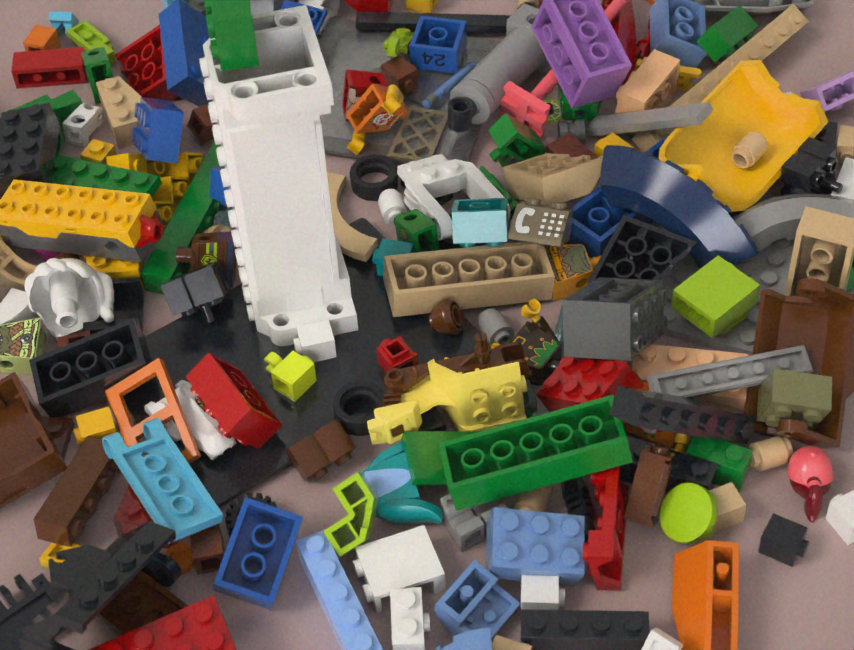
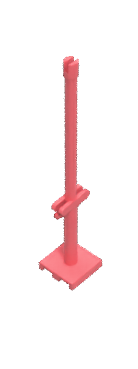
M613 0L604 12L610 22L629 0ZM551 69L531 93L508 81L503 87L505 95L501 99L500 105L502 110L498 117L501 118L505 113L509 114L536 131L541 139L544 136L550 105L543 100L559 83L553 70Z

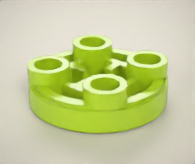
M682 483L671 489L660 507V524L664 533L670 539L687 545L710 539L714 534V525L717 519V498L715 494L695 483Z

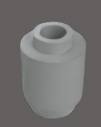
M490 308L484 310L479 315L478 327L481 332L486 333L487 341L490 345L493 343L502 345L511 342L514 337V330L500 311Z

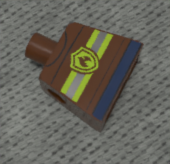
M231 231L196 234L191 248L177 247L176 262L191 264L192 271L220 260L230 287L233 288L236 279L237 259L235 249L237 247H234Z

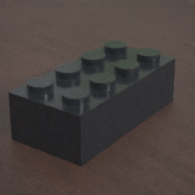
M50 103L36 104L26 108L2 112L0 120V200L14 179L52 183L60 123Z
M133 318L29 360L39 405L49 417H63L107 399L105 393L107 389L152 362L145 335Z

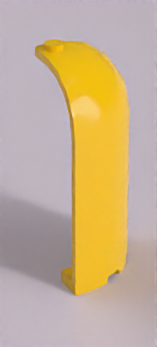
M761 60L740 61L701 102H710L713 108L712 113L701 125L677 127L659 148L658 158L664 163L669 160L684 169L683 174L694 182L698 179L713 191L711 196L720 201L724 206L727 205L731 209L730 212L745 211L758 202L782 175V165L792 154L797 155L798 148L809 137L814 139L826 126L828 120L820 101L804 99L793 93L790 95L783 93L778 88L780 84L769 74ZM754 131L762 134L768 143L766 152L753 166L745 169L737 167L731 159L733 148L748 132Z

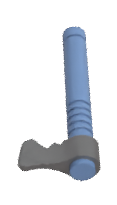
M470 61L433 93L423 96L421 93H416L409 100L422 104L424 108L432 109L476 64Z

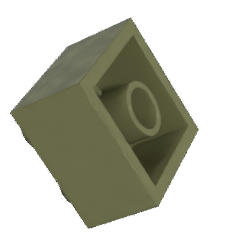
M774 368L758 388L757 421L766 422V425L771 427H778L779 420L791 419L807 423L809 425L808 430L815 429L831 411L832 377Z

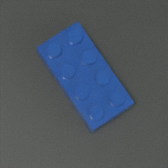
M140 97V103L135 105L134 117L137 118L138 124L137 128L133 127L132 142H134V145L146 160L178 163L184 112L169 100Z

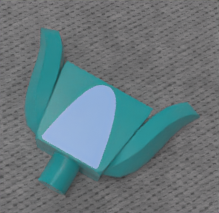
M403 441L379 453L368 467L363 470L364 475L379 497L375 514L376 518H382L385 521L399 525L442 524L443 511L429 502L420 500L417 486L412 485Z

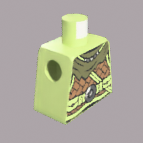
M41 318L0 325L1 373L16 372V374L32 375L29 360L43 355L46 333Z

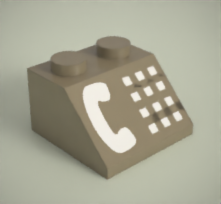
M525 198V202L522 201L516 205L507 239L561 247L570 240L574 209L567 208L566 203L551 202L550 206L541 204L539 199Z

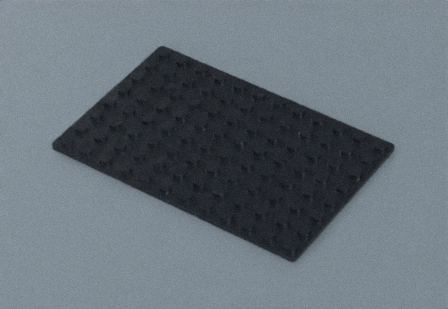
M359 218L349 224L360 233L377 238L378 249L382 238L386 239L365 218ZM342 253L350 278L351 297L357 314L358 330L334 336L337 357L313 362L317 381L295 402L273 388L271 373L266 370L269 363L264 361V358L270 352L278 354L283 360L292 351H295L294 344L289 346L275 345L269 336L257 331L255 320L249 321L246 305L251 304H246V301H244L241 287L243 284L227 292V298L223 299L221 303L211 306L216 319L214 322L206 324L200 309H198L197 312L186 317H180L147 335L145 339L152 362L158 358L164 361L174 389H176L175 384L181 380L189 382L186 375L208 353H211L241 369L283 425L260 449L249 444L244 446L235 438L236 444L232 448H227L222 455H218L214 460H210L207 454L198 448L201 457L189 465L220 508L291 465L292 461L286 453L288 448L335 420L333 398L342 386L353 381H367L376 384L387 394L384 384L386 372L378 364L376 350L383 340L387 338L395 339L401 336L412 351L418 354V365L432 359L439 361L445 357L453 358L473 353L476 345L474 336L476 333H479L480 340H482L481 333L464 316L463 328L455 336L439 334L436 330H433L429 323V315L431 313L393 317L383 276L377 275L376 264H373L372 261L373 254L367 262ZM406 364V365L400 367L399 369L407 368V367H409V365ZM157 376V379L144 383L123 396L130 415L137 423L150 417L144 409L146 404L151 401L157 403L165 397ZM355 400L344 407V412L353 417H365L372 414L377 405L369 400ZM181 440L178 442L174 441L180 452L186 449Z

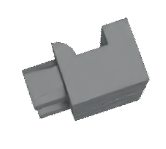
M450 494L440 499L445 527L461 552L485 541L487 536V519L494 507L508 508L504 502L500 504L498 500L456 511Z

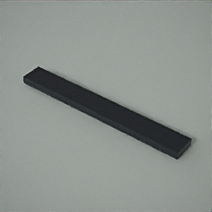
M357 11L356 29L396 31L398 28L410 29V31H415L421 15L467 21V33L506 34L507 19L511 15Z

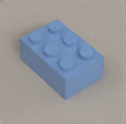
M656 0L650 8L651 53L655 49L680 59V66L696 68L707 55L696 42L706 32L705 6L691 0Z
M494 507L487 519L486 569L498 579L521 581V575L559 576V585L576 586L584 576L583 543L585 516Z

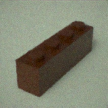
M87 436L33 519L38 539L71 547L75 539L83 533L88 518L96 512L98 502L103 494L109 491L111 481L116 473H120V469L115 461L109 459L106 455L102 439Z

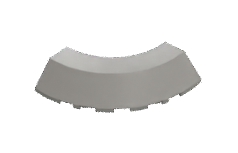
M792 194L760 200L745 211L731 212L729 215L738 226L744 225L758 251H761L771 246L773 241L786 238V240L795 239L805 206L854 218V200L825 194Z

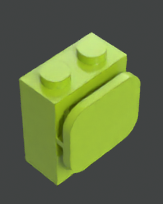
M716 256L673 289L671 308L708 336L714 338L718 334L728 333L747 318L749 309L757 304L760 284L735 268L732 263L727 262L720 256Z

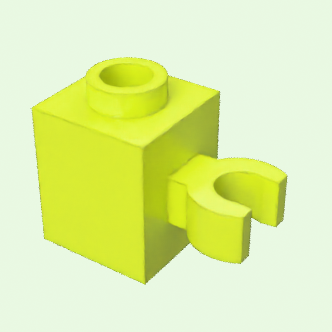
M292 351L282 360L278 354L270 352L264 358V361L269 363L266 370L271 373L273 388L294 402L317 381L315 365L307 356H301Z

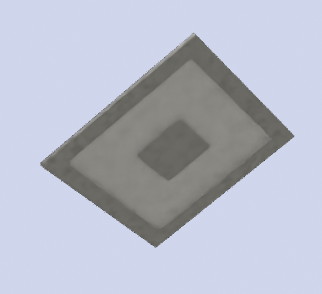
M329 18L319 40V46L332 83L334 105L330 106L331 113L320 115L325 153L353 158H361L371 154L387 157L403 118H399L387 131L366 134L363 140L366 145L358 155H355L347 148L348 144L352 141L355 129L350 121H345L342 98L346 70L381 73L380 65L394 58L387 56L388 51H384V41L393 31L357 30L356 21ZM467 36V45L459 70L470 61L477 65L501 41ZM410 50L408 53L398 54L410 63ZM417 69L419 74L418 88L404 95L403 102L407 109L408 106L424 108L422 104L410 101L409 98L416 93H421L422 96L433 93L455 73ZM451 90L439 100L438 104L432 108L433 110L448 112ZM411 113L409 120L412 121L420 118L421 115ZM435 117L431 120L437 125L441 123L443 118ZM426 121L415 126L419 132L430 128ZM447 123L435 155L442 154L447 160L457 159L469 162L482 124H472L468 131L455 132L449 129ZM408 128L404 130L402 137L406 138L414 133ZM433 132L424 136V138L429 143L434 141L436 134ZM419 139L407 143L411 149L423 145ZM403 146L397 147L395 153L399 154L407 152ZM425 150L416 155L427 158L429 151ZM392 160L395 162V164L398 165L409 163L404 161Z

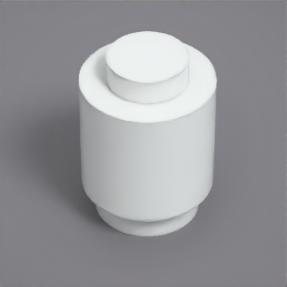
M386 189L380 194L378 205L383 221L389 226H395L394 218L400 213L408 212L403 197L395 189Z

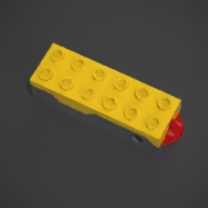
M14 179L0 200V236L7 246L142 262L151 244L158 242L163 234L161 217L151 195L146 193Z

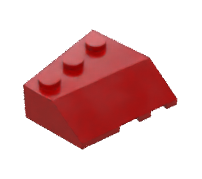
M160 25L115 54L116 60L121 63L120 70L127 78L126 83L141 97L169 101L178 97V95L167 90Z

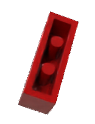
M84 47L14 52L11 72L16 88L87 83V74L81 55L82 52H85Z

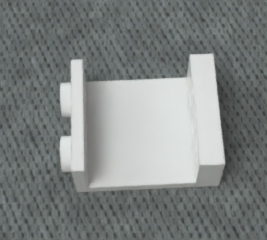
M424 525L355 547L357 559L352 561L357 578L363 577L365 585H362V591L367 603H373L376 613L382 611L381 598L389 596L390 589L413 588L430 582L434 594L446 590L444 570Z

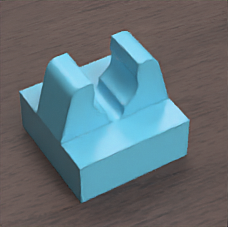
M50 11L49 21L52 28H56L58 37L61 29L66 28L68 30L79 24L78 18L72 12Z

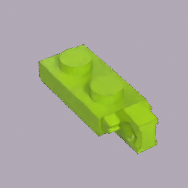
M86 20L66 30L68 38L79 47H84L85 51L104 47L110 65L117 62L110 40Z
M398 28L396 31H393L384 41V51H388L387 56L397 57L399 53H408L414 33L406 28Z

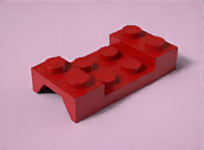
M620 466L590 474L591 484H595V500L600 502L603 516H598V530H589L588 543H583V560L588 561V576L594 579L597 590H621L626 533V519H624L628 504L629 487L627 484L619 482Z

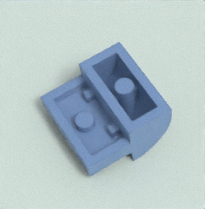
M473 560L435 605V613L441 624L453 636L457 633L460 634L490 627L491 639H493L521 603L496 584L498 581L496 576Z

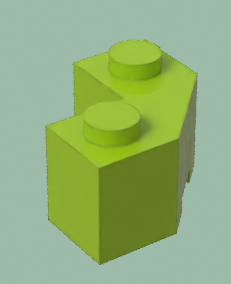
M363 472L355 473L332 488L348 513L347 516L323 531L339 557L355 550V547L364 544L371 537L379 497Z

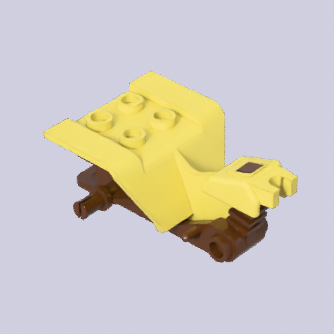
M480 332L482 340H480L479 333H476L474 336L476 345L474 352L471 354L439 361L432 359L425 364L402 369H390L384 377L387 393L384 394V405L374 410V419L367 421L372 445L393 444L402 440L404 431H418L422 424L421 414L436 405L440 407L456 431H484L527 419L523 393L527 392L526 380L530 377L528 362L524 357L522 343L512 342L498 345L496 348L491 349L490 344L487 343L486 333Z

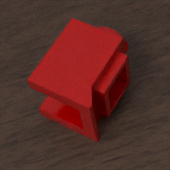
M401 336L395 339L387 338L376 348L378 364L386 373L390 369H399L406 364L409 367L418 365V354L412 351Z

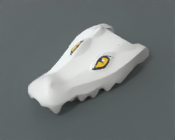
M185 380L175 384V392L197 447L205 452L210 460H214L218 455H222L227 448H232L236 444L235 438L231 437L229 439L219 431L217 427L219 425L218 421L204 410L205 403L203 400L198 399L191 392L190 388L192 385ZM166 397L157 403L151 401L144 406L145 412L151 416L168 406ZM174 419L163 425L175 442L181 440L183 443Z

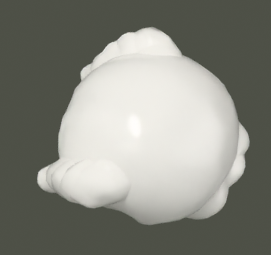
M74 258L48 259L46 263L39 264L35 268L34 273L27 276L24 287L27 293L29 309L40 316L47 330L56 339L57 337L82 331L83 322L98 321L101 317L106 323L114 321L112 278L102 271L94 270L81 260Z

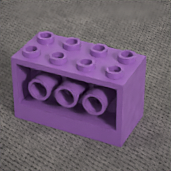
M543 0L531 28L571 108H577L615 96L632 64L599 0Z

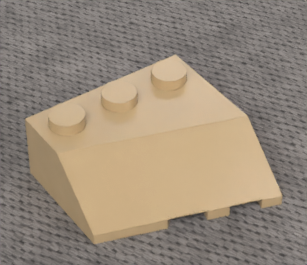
M546 153L504 166L507 192L520 202H525V198H534L541 200V204L550 206L551 202L563 203L590 194L601 176L603 156L591 160L590 155L570 158V154Z

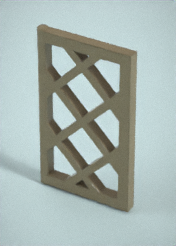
M408 106L407 115L403 118L387 155L392 160L404 162L421 160L424 158L418 157L416 154L425 150L429 151L427 158L435 155L448 123V112ZM411 113L421 115L420 118L412 121L409 120ZM435 117L443 118L441 123L437 125L431 119ZM426 121L430 128L419 132L415 126ZM410 128L414 134L403 138L404 130ZM435 132L434 141L428 143L424 136ZM419 139L423 144L411 149L407 143ZM399 146H403L407 151L402 154L395 153L396 148Z

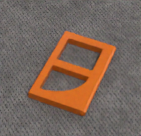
M162 359L154 360L105 391L121 436L127 447L141 443L139 439L144 437L142 429L144 422L159 418L164 425L174 419L186 448L181 452L186 461L190 464L201 457ZM157 376L168 406L134 426L123 396Z

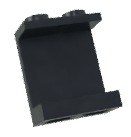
M140 277L112 280L114 289V321L112 323H106L102 317L98 321L83 322V331L90 330L91 335L132 318L141 331H143L144 292Z

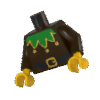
M531 299L528 304L532 311L525 304L521 308V314L524 318H531L533 321L532 323L527 321L510 343L520 342L523 345L524 357L528 362L530 373L526 384L541 386L559 365L562 345L545 318L539 316L538 313L541 310L540 302L537 299ZM493 343L491 349L496 348L500 344Z

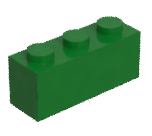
M739 5L713 24L696 42L716 63L722 57L726 60L754 37L753 31L759 25Z

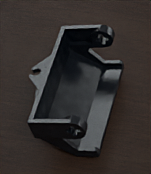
M148 521L118 537L106 550L92 545H85L56 552V558L65 561L57 563L53 559L48 560L51 582L47 586L45 593L50 604L23 629L24 635L20 638L21 650H75L58 643L54 638L64 628L83 634L87 630V625L141 570L163 587L172 586L181 576V569L173 558L159 552L168 543H172L176 539L175 530Z

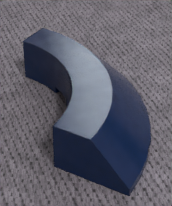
M607 145L604 148L599 185L610 207L625 208L638 212L660 224L667 231L698 242V245L689 254L699 269L716 256H720L727 262L736 265L759 253L744 225L738 226L729 215L731 209L711 196L713 191L698 179L694 182L683 174L684 169L669 160L664 163L648 151L644 154L635 152L633 147Z

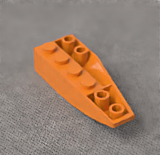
M707 540L674 554L672 615L679 642L684 644L681 650H737L739 543Z

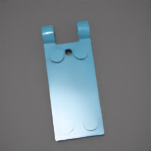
M159 418L144 422L142 429L146 441L130 447L126 446L118 432L102 438L106 455L109 459L115 461L153 522L175 530L176 539L174 541L223 522V513L171 439Z

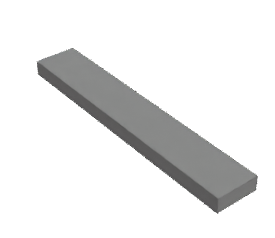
M710 102L599 115L585 127L586 137L609 135L612 132L614 134L701 125L712 113L713 108Z
M804 345L651 374L646 379L652 392L696 398L761 385L774 368L810 374L814 371Z

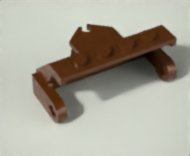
M802 278L798 280L797 294L803 297L785 296L771 289L762 290L752 355L804 345L814 371L811 374L832 377L831 411L815 429L808 430L809 425L807 423L791 419L779 420L778 427H771L766 425V422L757 421L758 388L761 385L751 386L747 388L744 412L756 416L753 432L764 436L786 437L787 439L819 448H838L841 441L845 402L854 391V294L815 278Z

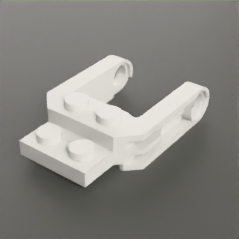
M442 154L411 161L399 165L397 168V174L405 182L406 186L404 190V203L410 210L418 209L435 222L438 241L453 236L451 217L434 198L455 193L461 189L470 199L505 198L471 162L457 159L447 160ZM508 204V220H509V219H510L511 212H510V206H509V204Z

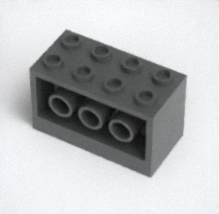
M599 277L563 300L564 357L633 360L663 336L667 330V317L664 316L667 290L663 289V280Z

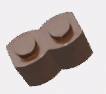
M335 419L289 447L286 453L302 479L306 481L312 478L315 482L328 473L327 467L334 463L339 467L353 458L350 453L356 447L338 419Z

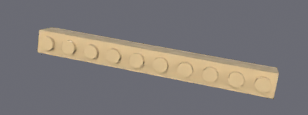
M793 3L669 107L701 103L740 61H763L809 21ZM676 128L640 131L632 138V141L645 153Z

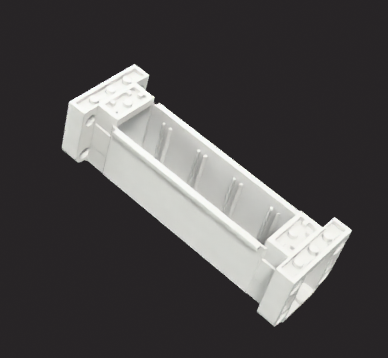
M303 5L252 15L259 66L221 71L219 58L213 59L210 40L214 39L210 38L203 44L205 58H200L199 62L203 77L208 76L203 82L207 100H213L208 102V110L211 123L217 122L216 125H213L212 131L215 145L221 144V147H217L216 153L219 166H225V168L220 170L223 187H229L228 190L224 191L227 208L232 207L233 209L227 212L230 226L232 228L236 227L235 230H231L234 247H239L235 249V255L239 265L238 271L241 284H243L241 287L244 301H246V304H251L246 305L249 321L255 320L257 331L269 336L275 345L289 346L294 344L293 338H298L296 326L329 319L333 336L357 331L358 322L351 297L349 274L337 235L334 233L320 115L331 113L330 106L334 105L332 83L307 6Z

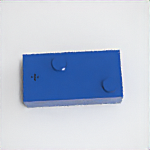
M177 0L159 13L167 90L199 107L213 101L207 100L203 82L208 76L203 77L199 62L200 58H205L203 44L210 38V34L208 33L206 16L182 1Z

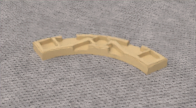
M327 172L334 233L337 235L343 254L354 259L367 262L375 248L378 247V240L355 230L342 218L337 204L340 194L347 184V179L344 175Z

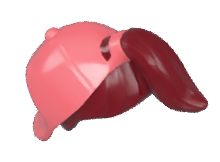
M805 446L795 451L791 456L787 466V474L793 490L805 499L804 511L808 520L813 523L821 511L823 496L831 488L834 475L828 454L819 447Z

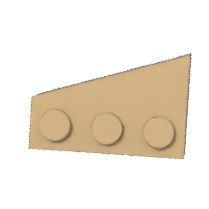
M120 76L96 82L101 105L104 108L118 149L134 145V142H132L133 127L137 128L138 124L137 118L134 117L135 105L140 103L141 96Z

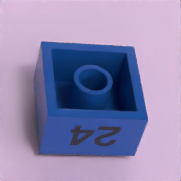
M420 15L409 45L410 64L415 65L417 69L456 74L467 45V21Z

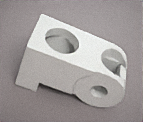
M82 103L62 123L66 143L85 148L90 142L89 136L104 121V108Z

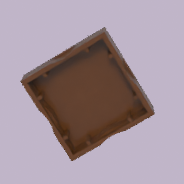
M16 372L0 380V508L52 479L67 468L28 388Z

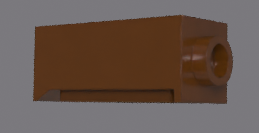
M651 443V446L646 445L641 450L624 519L652 528L658 522L657 515L660 513V507L673 464L671 460L675 457V453L668 452L669 448L667 446Z

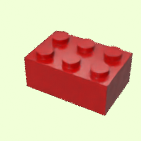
M208 353L186 375L187 380L192 385L190 388L191 392L198 399L203 400L205 403L204 410L218 421L219 425L217 427L219 431L227 438L234 437L244 446L249 444L260 449L283 426L243 371L219 357Z
M563 357L551 376L544 381L543 386L536 395L547 410L552 412L609 395H613L615 398L618 385L642 389L644 385L627 362L608 359Z

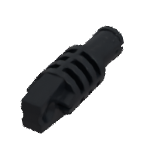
M581 476L561 482V489L567 513L585 516L584 543H588L589 530H596L594 524L596 512L593 508L589 490Z

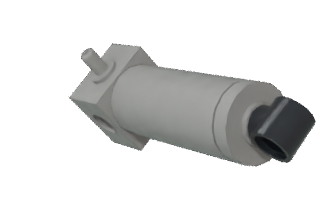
M523 4L507 19L506 37L451 90L450 101L448 102L449 129L455 132H465L472 127V124L485 123L501 106V99L505 95L503 87L508 81L520 87L535 70L547 74L552 69L531 28L539 11L538 8Z

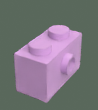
M854 71L839 74L800 92L801 97L820 101L824 112L828 110L833 112L844 107L843 103L854 98Z

